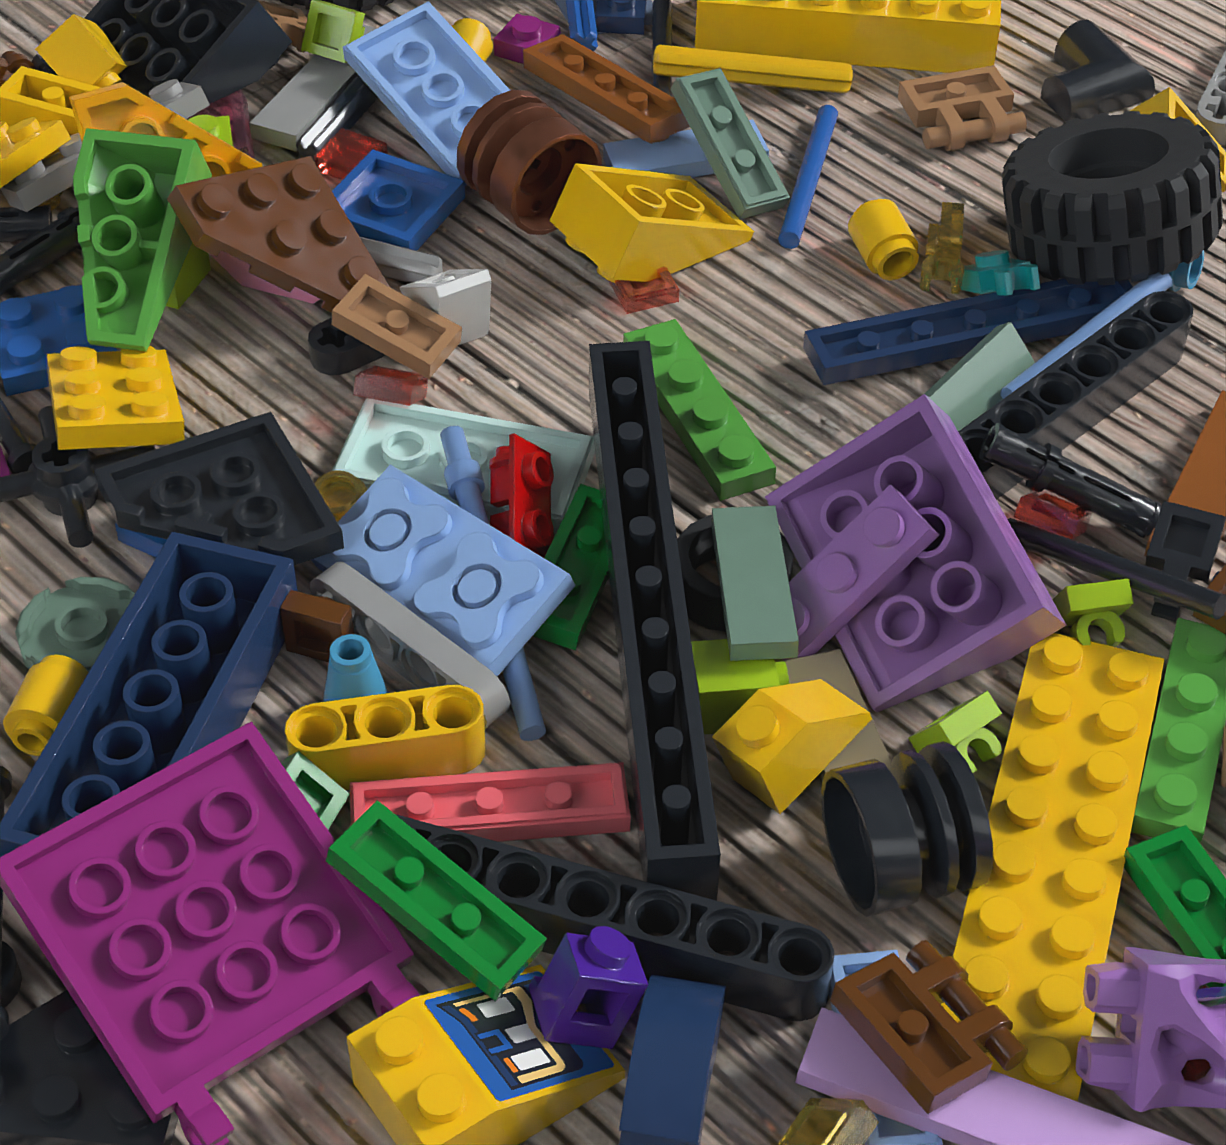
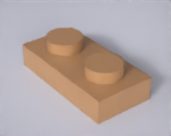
M366 274L332 310L333 326L428 379L433 376L461 342V326Z

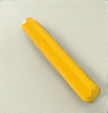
M669 45L656 46L652 64L654 74L659 76L684 77L721 68L726 79L731 83L843 94L849 92L853 79L852 65L849 63Z

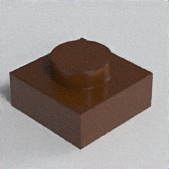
M290 590L280 607L286 651L329 662L331 644L343 635L354 634L351 606L339 603L331 598L317 597Z

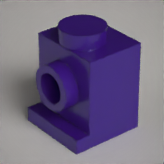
M598 926L592 929L589 936L565 933L543 977L534 976L529 985V990L545 1041L613 1049L648 987V982L634 943L630 942L626 936L616 929ZM580 1003L585 1004L588 1013L576 1011Z

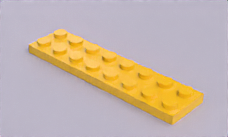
M1053 633L1031 646L988 814L993 841V869L987 884L969 890L953 958L969 974L966 983L987 1006L997 1005L1013 1022L1011 1032L1028 1050L1026 1057L1009 1071H1005L989 1052H986L987 1057L993 1062L990 1070L1078 1102L1082 1078L1076 1073L1078 1042L1082 1036H1091L1095 1012H1092L1085 1006L1083 996L1085 968L1087 965L1101 964L1106 961L1126 859L1124 853L1126 848H1128L1165 659L1092 641L1091 645L1083 646L1075 637ZM941 1003L957 1023L960 1022L959 1018L945 1003Z

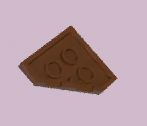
M311 156L176 185L167 198L195 247L216 257L221 251L250 264L249 273L285 291L291 292L294 287H297L322 299L321 308L331 313L364 274L390 287Z

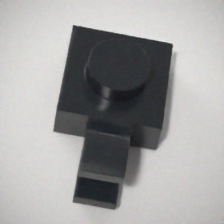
M1164 500L1147 552L1145 566L1162 570L1164 573L1187 581L1188 578L1208 582L1224 530L1226 516ZM1154 597L1151 615L1176 622L1181 606Z

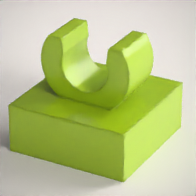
M311 0L301 50L347 63L344 59L343 46L364 36L365 27L363 26L365 13L321 0Z
M1129 579L1066 586L1052 599L1066 626L1072 625L1069 636L1077 638L1083 646L1091 645L1088 633L1089 625H1096L1105 632L1107 645L1117 647L1123 642L1125 627L1119 616L1134 604Z
M987 690L953 707L908 739L917 753L927 745L942 741L955 746L967 761L972 773H974L977 769L968 756L967 747L968 745L972 746L983 762L1000 755L1002 748L999 740L991 731L982 727L997 718L1002 712Z

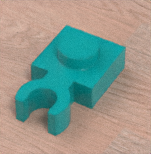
M1007 250L975 255L976 264L956 268L959 290L978 294L996 291L997 295L1005 296L1012 295L1013 290L1040 289L1038 265L1031 264L1030 261L1009 258V251Z

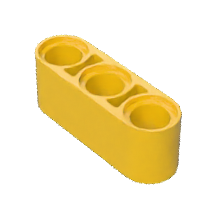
M444 685L312 703L294 711L286 721L285 737L288 756L299 751L345 790H350V782L466 773L480 765L485 757L484 705L480 695L471 688L462 685Z

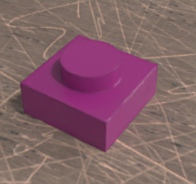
M516 14L494 37V56L524 64L523 49L561 35L560 26L541 21L534 16Z

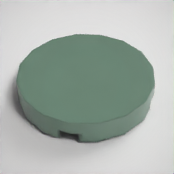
M78 577L66 580V588L58 589L53 593H50V589L47 588L35 595L20 613L15 631L24 665L30 669L48 655H63L78 661L89 672L135 593L127 585L108 578Z

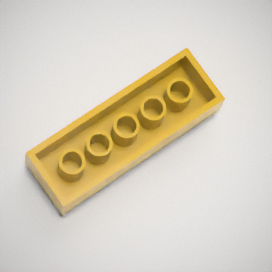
M697 0L695 48L840 62L857 66L951 73L995 64L1001 26V0Z

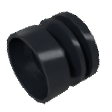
M942 741L927 745L919 753L911 749L902 751L893 758L890 770L884 763L871 759L831 769L824 775L821 788V804L830 854L848 898L855 909L865 917L907 907L918 902L922 887L925 892L937 899L955 892L956 888L961 891H967L988 883L993 869V841L988 813L979 785L967 761L955 746Z

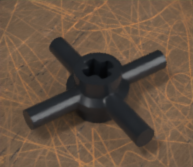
M46 406L38 413L43 440L32 451V463L28 471L0 477V502L34 495L43 501L44 507L49 512L63 517L69 544L76 548H83L90 545L94 539L87 512L98 498V484L94 469L155 450V445L138 446L97 456L88 448L58 450L52 406Z

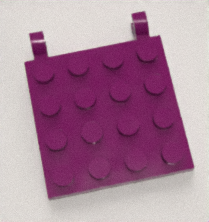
M252 721L0 857V887L153 1124L170 1113L175 1112L190 1145H229L230 1141L227 1136L232 1134L235 1128L207 1091L365 991H368L372 997L373 1007L378 1017L407 1000L420 996L418 991L406 980L400 969L410 964L414 952L384 909L326 862L328 849L335 842V839Z

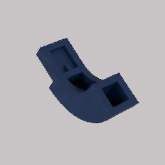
M651 975L644 994L631 1054L619 1131H621L619 1145H700L710 1080L717 1055L726 986Z

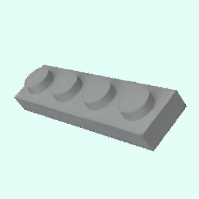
M177 79L166 81L149 92L152 100L185 119L210 105L201 86L184 82L179 83ZM79 133L71 135V140L58 148L60 152L44 161H39L0 188L10 206L28 212L73 185V175L82 146Z

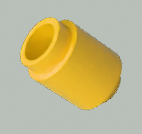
M888 199L867 201L857 208L848 222V232L868 269L888 281L897 280L908 275L918 263L919 245L897 205Z
M48 655L40 663L33 665L28 670L3 720L5 732L19 750L33 756L41 755L89 673L81 663L63 655Z

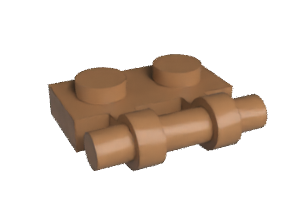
M995 65L899 82L898 100L915 127H931L925 128L922 133L926 149L944 147L946 151L964 148L966 142L987 139L989 143L1006 141L1009 135L1022 133L1027 129V120L1023 112L1006 114V112L1012 111L1014 93ZM970 118H979V119H976V120H970V121H965V122L962 121V120L970 119Z

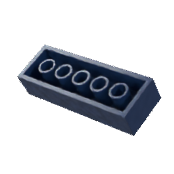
M171 532L0 823V857L241 727L285 642L280 607L290 590L298 591L293 559Z

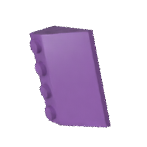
M925 394L765 496L769 506H776L778 524L801 569L821 552L889 485L897 489L939 534L925 550L835 634L872 709L876 712L1009 660L1066 626L1064 619L951 418Z

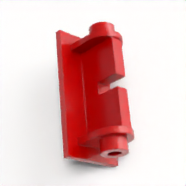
M513 433L509 435V446L498 447L496 449V456L489 461V469L491 470L490 504L497 508L509 505L508 511L490 515V526L544 558L554 538V528L551 521V485L554 479L551 453Z

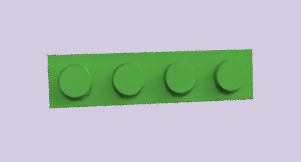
M676 319L623 334V342L650 341L658 405L720 501L775 484V464Z
M1182 618L1177 619L1142 772L1131 828L1133 833L1153 838L1187 825L1201 844L1226 722V634L1210 625Z

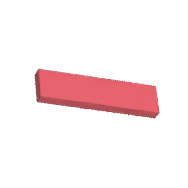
M623 762L350 782L351 825L378 800L396 815L497 842L630 832L631 816Z

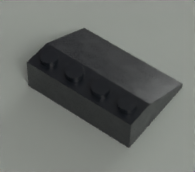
M99 0L85 16V19L96 23L101 28L127 67L118 74L122 80L121 83L127 84L149 98V92L153 88L166 81L177 79L179 83L184 82L201 86L209 104L259 81L269 69L275 66L280 55L292 43V40L257 0Z

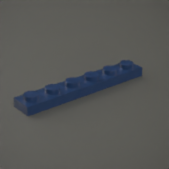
M1058 279L1056 281L1040 283V289L1013 290L1012 295H997L994 292L807 330L804 333L803 349L824 386L963 357L996 326L1008 322L1013 324L1024 344L1073 334L1133 286L1129 280L1115 281L1114 285H1099L1098 282H1085L1084 285L1069 284L1066 279Z

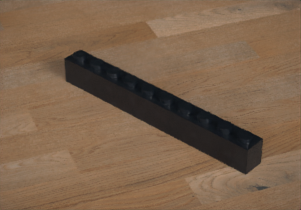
M650 341L589 344V400L643 881L717 901L721 853Z

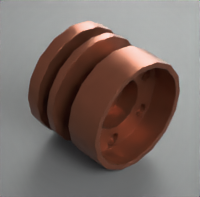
M510 90L496 95L480 107L465 126L457 146L456 167L462 180H465L469 187L477 191L482 198L495 205L500 213L529 235H546L558 229L549 220L575 163L602 165V157L597 143L566 119L562 118L560 114L533 93L525 90Z

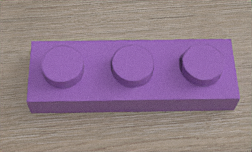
M889 485L789 581L799 640L797 658L816 654L939 536L909 501L892 485ZM784 658L783 660L786 661L795 658Z

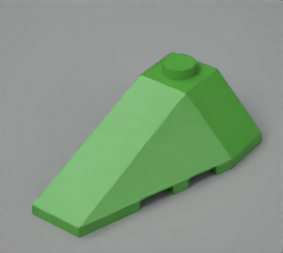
M86 128L73 175V187L79 210L80 225L77 226L78 243L82 247L84 275L82 276L86 334L90 345L147 352L192 244V240L167 198L176 185L212 177V173L196 140Z

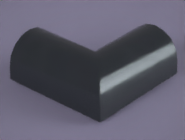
M1086 19L1071 24L1058 39L1054 59L1067 71L1048 76L1044 80L1040 98L1064 121L1075 118L1083 120L1093 118L1094 114L1112 112L1150 99L1154 95L1155 82L1146 68L1099 26Z

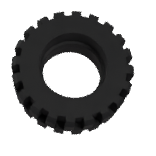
M1124 111L1123 114L1118 115L1101 113L1094 114L1093 118L1083 120L1075 118L1064 121L1062 126L1056 128L1050 126L1039 131L1035 138H1027L1021 142L1017 150L1012 151L1001 174L1009 247L1017 259L1030 261L1031 264L1038 265V272L1043 278L1053 281L1062 278L1066 279L1069 284L1084 285L1085 282H1098L1099 285H1114L1115 281L1130 279L1131 282L1146 280L1148 275L1158 272L1164 275L1175 271L1182 262L1189 264L1199 258L1202 251H1207L1212 245L1223 224L1218 145L1199 124L1194 126L1189 119L1180 116L1175 119L1170 118L1167 113L1153 112L1151 115L1140 114L1139 111Z

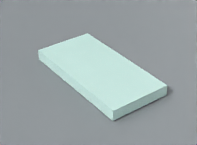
M367 396L329 475L331 492L361 497L386 468L392 465L458 506L457 500L452 499L449 495L444 477V470L448 464L440 433L449 426H459L464 430L471 459L476 460L481 468L485 483V489L481 495L488 521H490V515L508 511L509 505L497 508L490 504L491 470L489 469V461L496 456V449L498 447L509 446V435L515 433L551 453V463L554 471V479L551 485V521L554 533L556 534L580 483L584 484L595 454L594 436Z

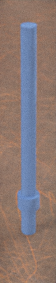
M449 426L440 433L448 464L444 470V477L449 495L452 499L457 500L459 507L489 524L481 495L485 489V483L480 465L476 460L471 459L463 428ZM522 647L503 669V675L520 738L524 741H533L544 736L546 728L524 648Z

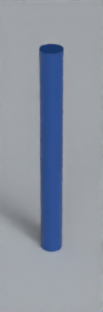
M823 105L818 110L778 237L780 245L784 248L794 249L800 243L838 117V111L832 105Z

